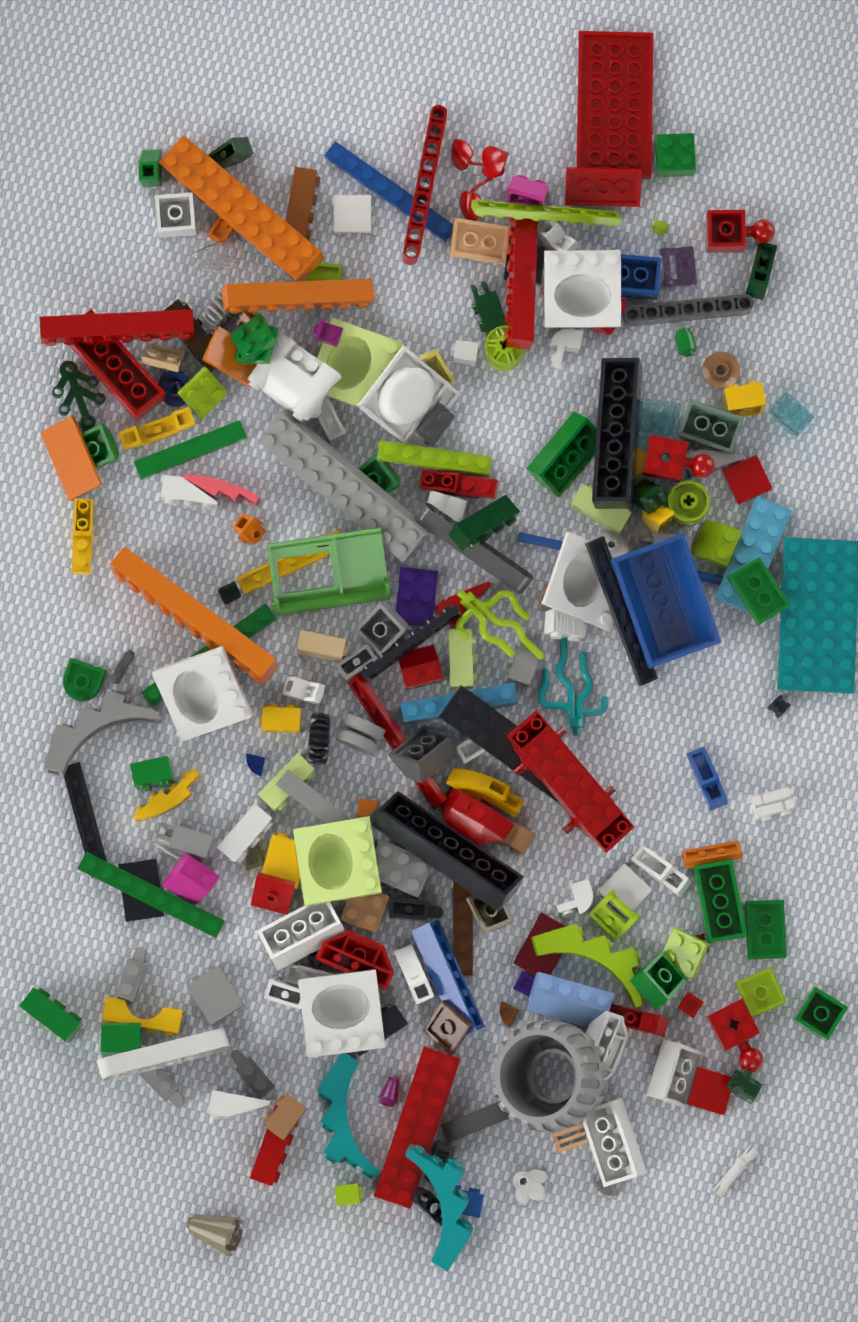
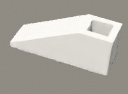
M164 475L160 497L165 504L176 505V503H183V506L194 508L197 505L202 506V509L205 510L218 508L217 501L185 478Z
M412 944L394 951L416 1006L433 999L434 994Z

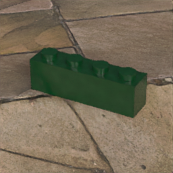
M504 495L455 524L448 535L462 552L468 548L472 550L480 541H487L493 533L497 535L505 526H512L517 521L516 517L520 510L507 495Z

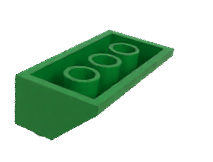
M573 412L526 470L536 481L559 498L595 455L596 427L587 417Z

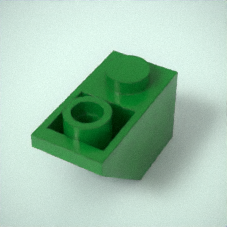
M161 149L142 151L139 160V182L143 187L162 186V167L159 164L162 159Z

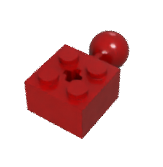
M707 210L705 216L706 253L744 252L746 237H753L756 242L764 244L770 242L775 235L774 225L765 219L756 221L753 226H745V210ZM723 229H726V231L728 232V234H725L724 232H722Z
M650 435L642 475L679 483L682 478L683 468L691 469L692 473L698 478H707L714 472L715 463L707 454H699L694 458L686 457L688 442ZM663 455H666L667 458H669V460H667L666 463L663 462V458H660L663 457Z
M743 999L706 1016L723 1052L737 1045L741 1052L739 1055V1065L744 1071L752 1073L762 1067L764 1062L762 1053L758 1049L752 1048L748 1042V1039L760 1034ZM730 1020L737 1022L736 1030L729 1028Z

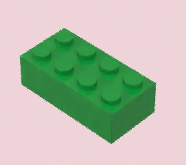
M733 860L694 866L692 870L706 942L713 944L747 937Z

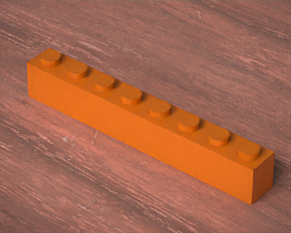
M372 279L226 284L221 289L224 311H230L231 314L249 310V313H257L260 310L276 312L278 309H285V311L290 312L299 308H303L304 311H311L315 308L330 310L333 307L349 309L351 306H358L359 309L368 308L375 301Z

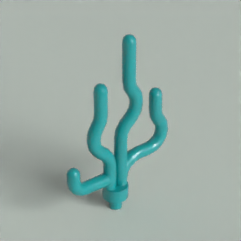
M562 637L560 639V660L556 665V675L559 681L567 688L568 704L564 702H548L546 700L545 694L550 683L549 670L547 668L542 670V685L538 690L537 697L540 705L546 709L566 711L569 718V728L573 729V736L581 735V728H584V717L603 715L608 709V698L602 696L600 700L601 706L597 709L583 708L584 700L593 690V679L588 672L587 653L581 652L579 655L580 672L586 687L575 701L574 685L563 672L568 659L567 638Z

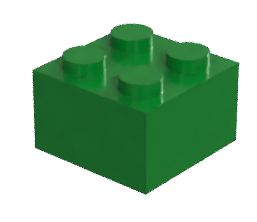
M694 133L656 134L657 177L694 176L696 171Z
M168 756L130 763L134 787L137 791L140 790L141 793L152 791V787L160 786V789L171 787V783H175L171 760Z
M660 951L643 965L631 978L630 982L656 1010L669 1001L688 979L665 953Z
M812 987L792 1021L822 1040L828 1041L848 1007L817 987Z

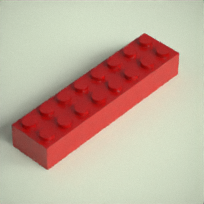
M425 1046L423 1047L373 1197L411 1209L413 1204L412 1193L418 1188L423 1171L405 1154L410 1144L419 1145L425 1149L427 1154L430 1153L461 1060L460 1058Z

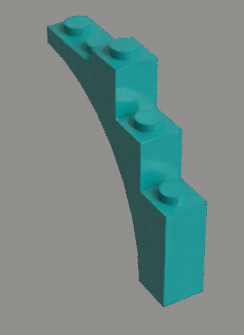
M341 1053L317 1089L320 1093L318 1097L327 1103L329 1100L333 1101L320 1121L323 1123V1129L329 1133H332L333 1130L336 1132L324 1150V1153L327 1154L325 1158L335 1164L336 1161L340 1163L345 1157L347 1158V1164L353 1168L359 1166L363 1169L362 1174L372 1179L373 1176L377 1178L381 1171L372 1165L359 1150L352 1137L347 1119L348 1088L359 1062L348 1054Z
M410 1144L405 1156L416 1163L428 1176L436 1190L441 1205L442 1233L431 1262L448 1272L474 1230V1227H472L468 1220L459 1219L470 1199L463 1190L455 1189L464 1174L465 1168L456 1159L451 1160L448 1158L446 1163L443 1164L439 1157L427 1154L423 1147Z

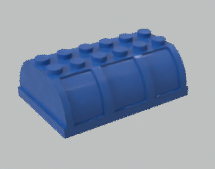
M684 533L611 559L649 669L722 643Z

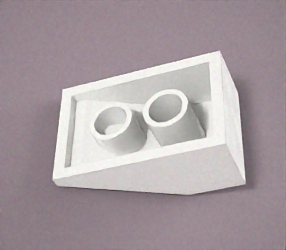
M212 1090L208 1114H212L211 1118L224 1121L225 1117L230 1118L269 1107L272 1102Z

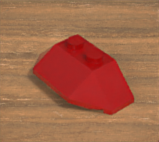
M452 787L445 794L447 800L440 805L443 822L479 846L505 841L515 825L494 809Z
M351 930L324 940L315 958L346 973L376 969L378 987L387 990L394 975L385 946Z

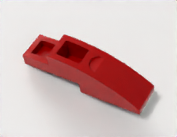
M422 470L419 489L466 498L496 499L499 481L491 478L463 476L459 473Z

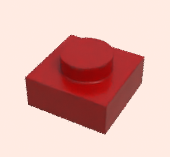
M687 992L677 1009L694 1019L704 1002Z

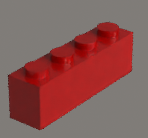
M269 1129L266 1130L250 1179L273 1186V1183H278L281 1172H278L280 1164L284 1165L287 1158V1153H284L286 1146H291L294 1137L291 1132L285 1140H282Z

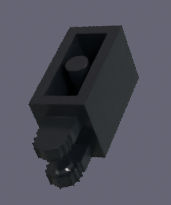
M390 898L389 919L428 922V918L440 919L444 914L443 908L430 906L429 901Z

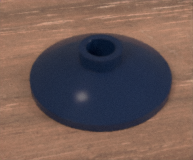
M166 371L158 381V385L165 392L164 402L171 407L186 405V402L178 394L190 381L183 372Z

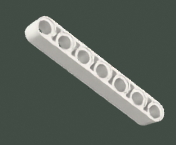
M220 1028L104 1057L97 1061L102 1081L107 1082L225 1052L231 1047L225 1029Z

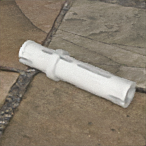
M749 1145L744 1153L735 1159L734 1165L712 1190L722 1198L743 1171L749 1168L748 1165L759 1152Z

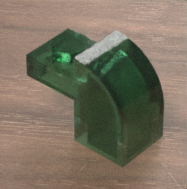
M735 1069L726 1087L740 1099L752 1104L763 1084L751 1078L752 1073L745 1069L742 1073Z

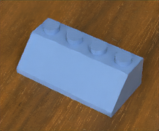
M537 972L526 1010L588 1028L593 1020L605 1011H610L614 993Z

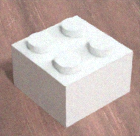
M193 192L155 195L159 238L197 235Z

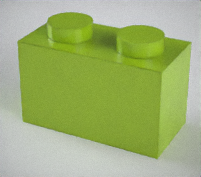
M358 1183L334 1186L337 1206L361 1203V1199L364 1198L363 1186L359 1187Z

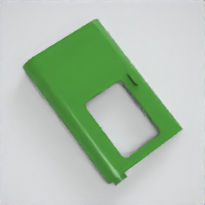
M381 527L266 544L275 601H271L273 613L277 612V616L391 599ZM321 552L330 553L334 584L332 586L282 592L277 566L278 559Z

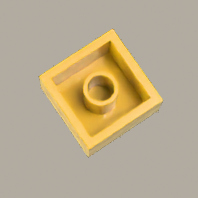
M749 381L746 385L738 386V384L728 385L727 388H724L721 397L723 410L742 417L763 414L766 406L762 382Z

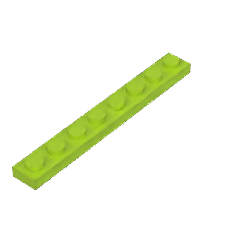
M472 200L471 204L474 213L480 217L492 215L497 218L513 217L517 220L529 218L534 221L549 220L554 223L567 221L570 224H578L579 222L591 226L603 224L607 227L620 226L622 220L617 211Z

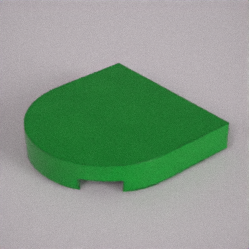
M70 658L63 677L64 690L73 700L80 702L89 701L99 693L107 670Z

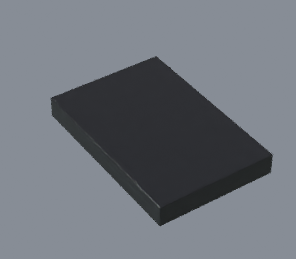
M157 859L118 864V868L161 889ZM122 892L125 922L164 917V912Z

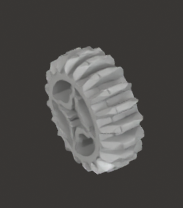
M222 292L205 308L201 316V322L211 331H214L217 326L224 327L236 315L231 314L230 311H224Z

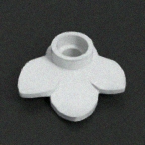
M533 1169L528 1173L525 1171L515 1173L512 1178V1184L516 1188V1200L523 1206L529 1202V1199L536 1201L544 1200L546 1193L541 1184L548 1178L547 1174L538 1169ZM525 1178V1183L521 1185L520 1179Z

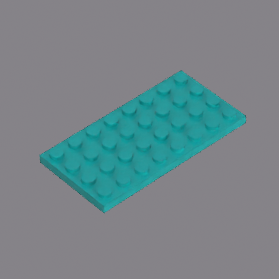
M784 537L781 591L789 601L790 606L780 612L777 690L854 694L858 613V541Z

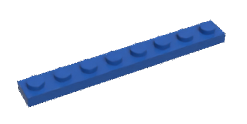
M336 141L324 155L325 159L407 217H410L413 195ZM417 200L419 204H424L420 200ZM429 207L425 229L446 243L452 235L453 224ZM420 217L413 218L417 222L422 221Z

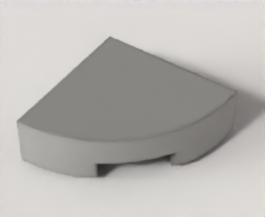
M602 1180L593 1183L596 1189L606 1196L619 1195L615 1184L604 1187Z

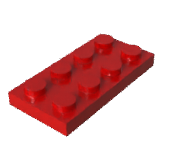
M566 167L565 205L640 207L642 169Z

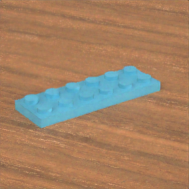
M756 496L715 600L749 613L727 577L758 557L761 558L767 569L769 568L792 510Z

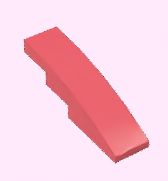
M183 475V478L215 500L221 494L237 503L240 497L254 506H257L260 501L258 495L229 482L201 475Z

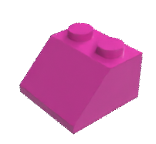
M523 175L512 176L507 190L506 202L544 205L549 185H546L541 180H528Z
M182 853L162 885L188 903L195 905L210 893L220 876L190 855Z

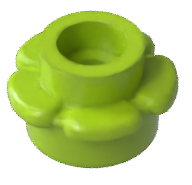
M655 220L651 228H653L654 233L664 235V233H668L669 225Z

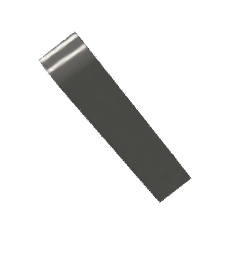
M748 294L631 305L625 309L623 320L628 326H641L743 316L751 312L754 300ZM746 301L749 307L742 308L740 302ZM727 303L731 309L724 310L721 304ZM709 305L712 311L705 312L702 306ZM690 307L693 309V313L687 314L683 309ZM672 309L675 314L668 316L665 310ZM649 310L654 311L656 316L648 317L646 312ZM633 312L637 315V318L629 319L627 314Z
M425 503L416 515L415 520L418 524L517 593L523 594L534 579L531 573L487 542L480 541L474 549L468 548L462 552L448 535L458 522L432 504Z

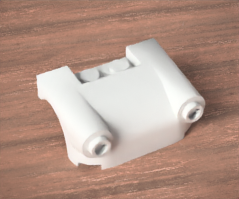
M279 332L276 337L278 342L274 345L269 364H257L247 378L250 381L248 385L256 391L261 389L268 397L293 414L292 416L299 422L316 418L322 413L321 404L325 395L342 377L336 370L321 362L297 345L295 341Z

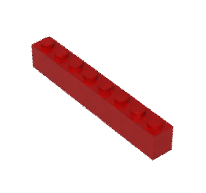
M509 217L508 220L511 222V227L508 231L510 244L508 245L507 254L510 255V260L507 263L509 277L506 282L509 294H507L505 302L508 306V311L505 315L507 328L504 339L507 340V347L529 350L534 343L538 221L529 218L517 220Z
M193 309L39 316L41 344L46 346H55L56 343L74 345L77 342L94 344L98 341L109 344L120 340L124 343H129L133 340L149 342L152 339L169 341L171 338L188 340L190 337H194Z

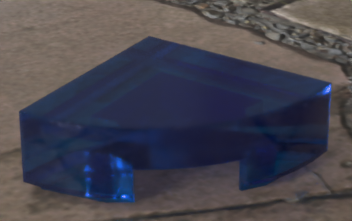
M246 753V762L249 769L255 775L261 777L265 757Z

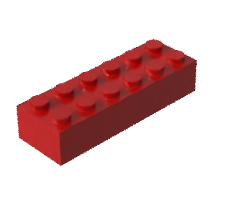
M90 309V310H89L87 313H85V314H96V313H95L92 309ZM102 341L95 342L94 344L77 342L74 345H68L136 423L165 400L164 390L120 341H114L109 344Z

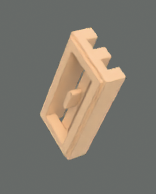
M583 1124L552 1134L558 1153L589 1142L588 1139L560 1148L559 1144L587 1135L586 1131L561 1140L557 1139L560 1135L583 1128Z

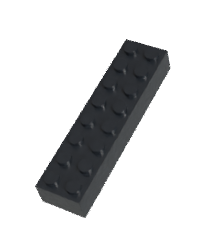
M602 358L592 491V502L596 509L634 508L643 369L640 358Z
M399 791L378 809L371 826L498 912L517 893L524 876Z

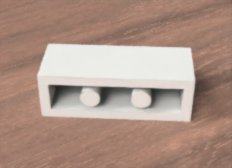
M254 803L217 849L235 864L238 861L241 863L248 855L246 851L250 847L254 848L261 840L259 836L263 832L267 833L273 826L271 823L273 818Z

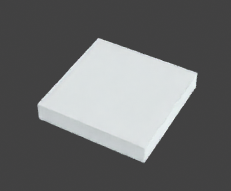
M334 195V233H371V195Z
M625 863L598 890L605 897L613 889L616 892L615 895L632 911L652 891ZM609 901L625 918L627 917L615 904Z

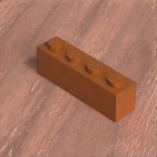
M295 167L286 222L310 242L311 231L308 230L309 223L313 224L314 213L311 211L312 206H316L317 203L315 189L319 188L321 177L318 176L317 170Z

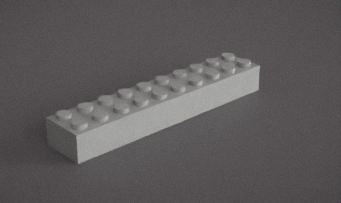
M285 409L279 412L258 442L363 530L381 527L383 546L404 563L410 559L430 531L418 524L415 520V515L307 425L295 419L289 410Z

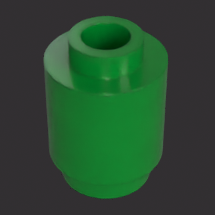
M682 328L675 331L676 336L674 338L679 355H683V357L694 355L697 347L690 328Z

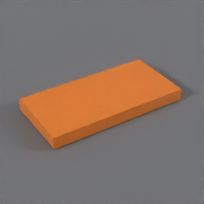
M70 416L40 432L69 501H73L75 498H79L103 485L74 416Z

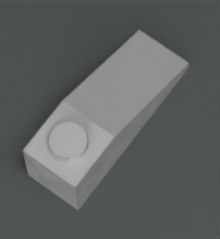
M695 448L686 452V457L694 458L699 454L709 455L715 463L714 472L744 460L743 454L704 449L696 451ZM685 468L689 480L697 478L691 469Z

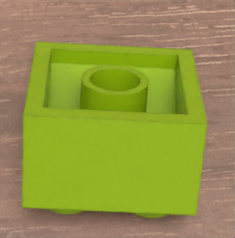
M705 520L691 555L725 570L742 531L726 524Z

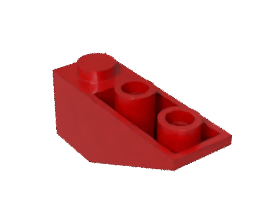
M611 1003L609 1012L623 1016L626 1028L665 1037L669 1022L668 1018Z

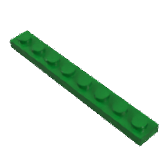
M265 603L233 627L251 639L276 621L277 618ZM205 646L198 652L193 654L191 657L207 652L211 649ZM156 682L141 691L151 707H155L164 701Z
M85 852L77 870L214 938H217L225 920L88 852Z

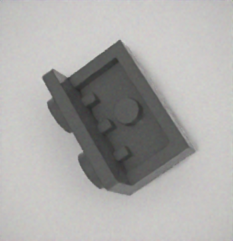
M437 402L416 433L425 441L424 443L433 447L455 416L443 404Z

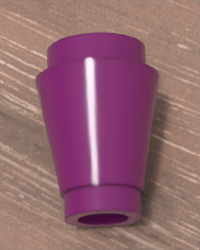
M388 1077L378 1097L380 1098V1104L394 1107L398 1099L399 1079Z

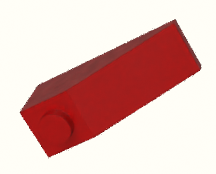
M487 581L467 589L465 592L467 594L471 592L480 600L491 587V583ZM455 594L448 597L447 600L442 599L438 603L436 614L440 616L442 614L441 611L448 605H456L462 615L467 609L460 603L462 599ZM458 617L448 625L454 629L456 627V622L460 617Z

